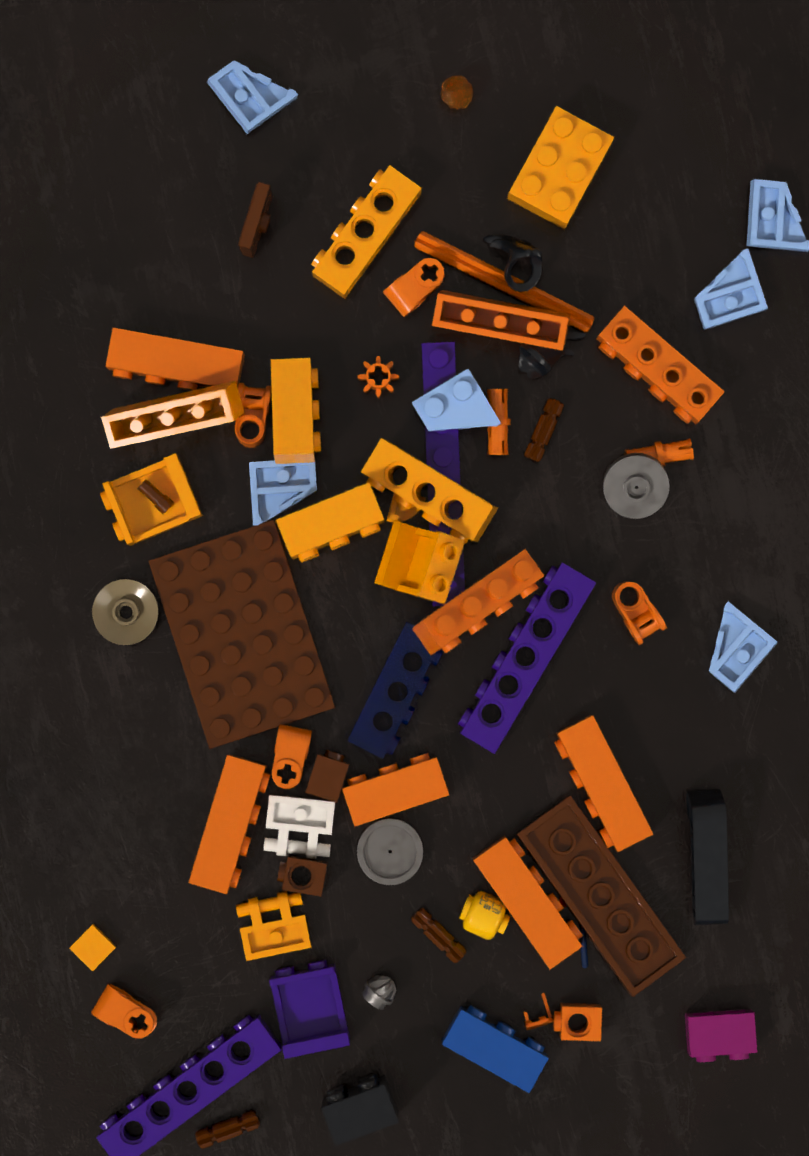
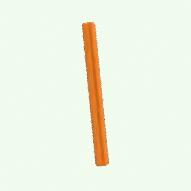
M421 231L416 238L415 248L535 308L571 314L569 325L583 332L590 330L594 322L593 315L536 287L524 292L515 291L507 285L504 271L424 231ZM511 275V277H512V279H513V281H514L515 283H523V282H524V281H522V280H520V279H518V278H516V277H514V276Z

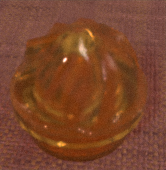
M452 76L446 79L442 84V101L448 104L450 109L456 108L459 110L460 108L468 107L473 96L471 83L467 82V79L463 76Z

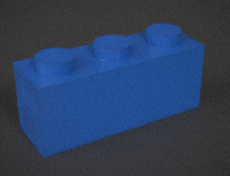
M472 1005L468 1009L460 1006L441 1040L442 1045L530 1093L549 1059L548 1055L543 1052L545 1046L529 1037L526 1042L514 1036L516 1033L514 1028L501 1021L496 1026L485 1020L487 1014Z

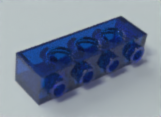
M406 622L348 738V742L382 759L386 753L393 754L401 738L395 735L400 723L407 726L415 710V707L411 706L410 703L415 693L422 696L430 680L429 677L425 676V673L430 664L437 666L443 654V649L441 648L430 655L413 631L414 625ZM415 652L421 656L422 666L419 670L410 672L404 668L402 661L407 653ZM394 682H401L407 687V696L402 701H394L388 695V688ZM379 712L389 713L393 719L391 728L386 731L378 730L373 723L374 716Z

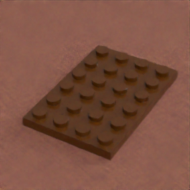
M274 520L148 561L209 749L279 727L280 724L285 725L335 708Z

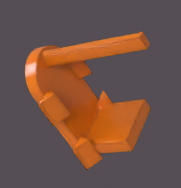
M545 993L541 995L549 1018L542 1016L539 1017V1021L532 1023L527 1012H523L526 1030L553 1022Z

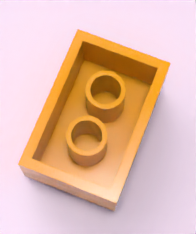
M556 106L510 189L507 199L565 230L611 147L614 137Z
M369 482L276 520L290 557L293 560L299 558L301 563L320 556L318 550L330 545V548L335 550L350 544L348 537L361 533L362 538L381 531L379 525L385 523Z

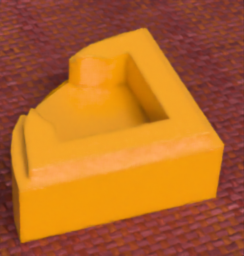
M393 493L386 522L393 523L394 520L399 522L407 521L414 517L421 509L415 505L411 509L406 508L394 500L396 494ZM421 496L422 500L425 502L426 497Z

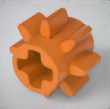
M377 356L376 363L373 365L364 361L363 365L367 372L366 374L358 375L359 380L367 381L363 392L367 393L370 389L376 391L377 398L381 397V391L385 389L393 393L394 389L390 382L391 380L399 379V375L390 373L394 362L391 361L384 365L381 363L380 356ZM376 369H381L383 375H388V379L382 380V385H375V380L369 379V376L375 375Z

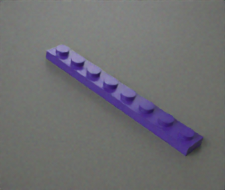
M455 342L422 343L424 395L456 376ZM425 426L427 465L460 484L458 430L450 429L429 432ZM427 484L428 502L435 497V488L432 484ZM455 501L449 506L448 513L453 520L462 516L460 501ZM429 522V531H439L450 535L449 533L452 528L443 522L439 526ZM463 549L445 604L465 591ZM432 601V606H444V605H445V604H441V603Z

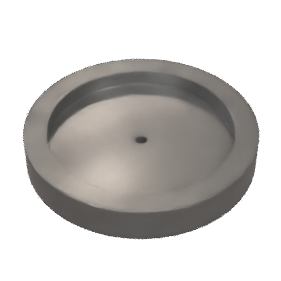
M630 453L619 457L608 467L604 475L603 491L608 505L616 513L627 518L639 519L654 514L664 505L669 494L670 485L665 468L657 459L644 453Z
M387 818L378 820L365 829L358 842L357 858L361 869L370 879L383 885H397L409 880L418 871L423 859V845L420 836L411 825L399 819Z

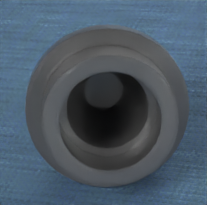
M376 975L365 983V990L362 992V995L370 1005L382 1010L386 1005L393 1003L396 986L390 977Z

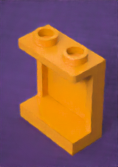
M176 453L126 476L102 483L105 491L100 492V496L107 511L113 509L117 519L116 522L112 523L118 540H125L129 546L203 516L179 456ZM145 479L174 502L164 514L154 507L155 505L137 489Z
M394 520L374 583L402 593L445 604L465 540L443 532H433Z

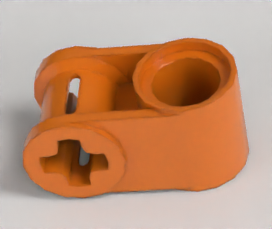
M425 258L406 274L404 273L397 278L383 293L401 315L406 317L442 284L444 268L437 259ZM427 266L429 269L436 267L438 269L435 273L437 280L434 282L431 279L422 280L424 267Z
M239 382L238 391L244 413L235 421V434L239 443L243 446L255 448L261 445L266 436L272 386L267 385L266 388L247 387L244 383ZM246 424H256L260 430L257 437L246 439L241 435L242 428Z
M624 581L615 586L612 592V600L623 617L627 629L638 645L643 644V639L659 629L662 631L667 629L660 613L650 602L639 584ZM626 587H632L637 594L635 602L629 606L624 605L620 600V593ZM651 620L650 623H648L647 625H645V626H643L642 628H640L642 625H644L645 623H647V622H649V621Z
M279 725L272 768V779L278 787L292 789L300 783L305 759L307 760L312 730ZM286 765H291V771L296 773V778L289 779L288 784L282 783L283 778L278 776V771L284 770Z
M110 983L107 984L91 1011V1014L99 1020L118 1028L136 1039L148 1036L157 1026V1016L151 1008ZM144 1015L146 1017L144 1022L148 1027L138 1030L136 1028L137 1021L133 1018Z

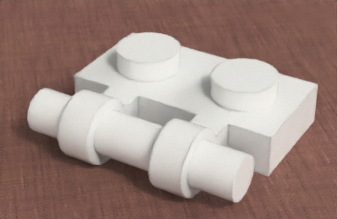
M269 795L266 828L279 829L278 839L265 838L264 851L277 852L276 855L287 856V853L306 855L307 859H316V856L330 857L331 844L318 843V835H332L335 802ZM289 831L308 832V842L288 840Z

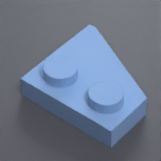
M235 60L208 78L207 81L208 85L247 134L298 97L296 91L290 88L287 90L271 82V78L261 73L251 72L247 66Z
M753 179L750 182L747 246L809 251V240H806L799 223L802 220L797 209L792 204V196L786 182Z
M744 249L694 298L704 330L768 309L749 249Z
M469 369L411 402L429 432L489 426L497 427L501 424Z
M275 460L249 462L253 526H258L317 492L315 462L275 464Z
M728 601L724 607L709 672L732 692L736 693L776 646L777 641Z

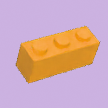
M310 358L271 359L275 464L315 462V452H321L320 432H314V420H320L319 400H313L312 388H319L318 368L312 369Z

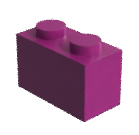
M751 1009L685 1013L687 1053L690 1057H696V1062L716 1061V1056L729 1055L730 1060H743L749 1058V1053H757L755 1013Z

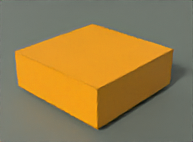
M92 924L69 949L93 972L117 946Z

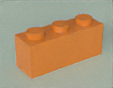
M429 753L410 758L411 765L399 769L397 763L378 769L379 776L367 779L366 774H361L347 779L348 786L343 787L342 790L354 827L449 796L437 756L430 758Z

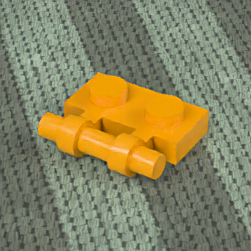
M287 891L277 893L276 897L261 900L255 897L248 899L247 903L236 905L238 918L251 915L252 925L240 927L246 961L312 947L305 914L292 917L291 907L303 905L301 893L288 894ZM280 909L282 919L263 923L261 913Z

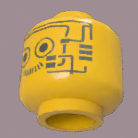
M479 891L474 896L469 894L459 919L463 920L464 930L483 939L490 940L497 932L504 933L511 916L505 914L507 908L500 898L484 891Z

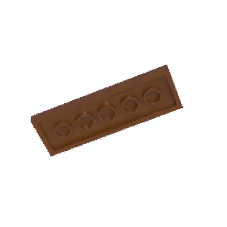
M567 796L516 833L518 839L631 997L640 993L686 958L571 796Z

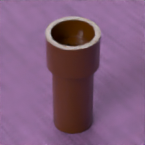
M147 479L137 488L162 514L174 503Z

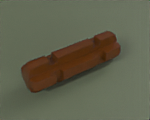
M553 398L547 400L543 409L545 413L544 415L541 414L531 437L533 441L528 444L525 451L527 458L536 462L542 459L545 452L543 448L545 445H548L557 424L556 418L560 416L564 404Z
M420 908L412 916V923L417 928H422L424 930L423 933L441 951L445 950L447 952L446 956L453 963L459 962L466 955V949L459 942L455 943L453 941L454 937L439 922L433 921L431 919L432 916L424 908Z
M252 1110L242 1114L241 1118L236 1116L212 1125L211 1129L206 1127L198 1130L195 1133V1137L199 1147L204 1149L212 1146L215 1141L220 1143L242 1135L245 1130L250 1132L258 1129L260 1122L256 1112Z

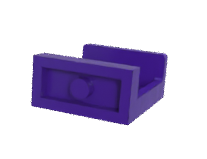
M327 960L314 961L307 964L308 969L295 971L294 966L275 970V976L269 978L283 1043L284 1059L350 1046V1036L335 963L327 965Z

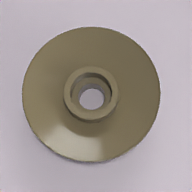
M130 579L116 580L103 587L97 594L92 608V617L98 632L108 641L118 645H133L147 638L154 630L159 614L156 598L150 589L144 584ZM125 606L131 607L133 611L132 616L128 619H124L121 616V609Z

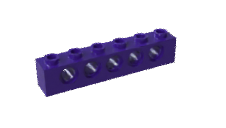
M563 562L558 568L553 565L551 566L543 580V583L547 585L541 597L535 594L525 610L530 613V616L524 625L520 622L517 623L509 637V640L513 641L508 653L500 652L492 665V668L497 670L490 682L484 679L475 694L480 700L474 710L466 709L458 725L463 727L460 734L494 754L596 585L595 581ZM560 590L567 595L568 603L563 609H555L550 604V595L553 591ZM537 619H546L551 625V632L545 638L537 637L533 632V624ZM521 647H528L534 653V660L529 666H521L516 661V652ZM505 675H511L517 681V689L510 695L503 694L499 689V681ZM487 704H496L500 709V718L494 723H488L482 718V709Z
M247 1015L233 1026L236 1032L225 1039L223 1035L217 1037L206 1046L209 1052L201 1058H198L196 1054L180 1065L183 1071L174 1078H171L169 1074L153 1085L156 1091L147 1098L143 1094L139 1095L126 1105L129 1111L120 1118L114 1114L99 1126L102 1131L99 1132L96 1138L108 1155L140 1156L282 1050L281 1043L262 1017L257 1015L252 1019L250 1015ZM238 1041H244L250 1046L251 1053L247 1057H238L234 1054L232 1045ZM211 1061H217L223 1066L224 1073L219 1077H212L206 1071V1064ZM183 1081L194 1083L197 1088L196 1095L192 1097L182 1095L179 1090V1084ZM156 1101L166 1102L169 1105L170 1114L165 1117L157 1116L152 1109L153 1103ZM129 1121L139 1122L143 1127V1134L137 1137L131 1136L126 1131V1123Z

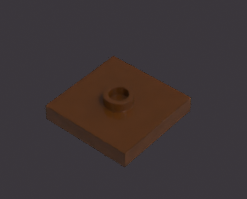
M261 182L256 184L238 242L242 255L254 258L261 233L266 234L271 215L268 214L273 197L271 187Z

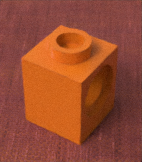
M560 1003V1011H554V1031H559L561 1040L601 1041V1005ZM577 1013L586 1017V1024L582 1029L573 1030L568 1026L569 1018Z

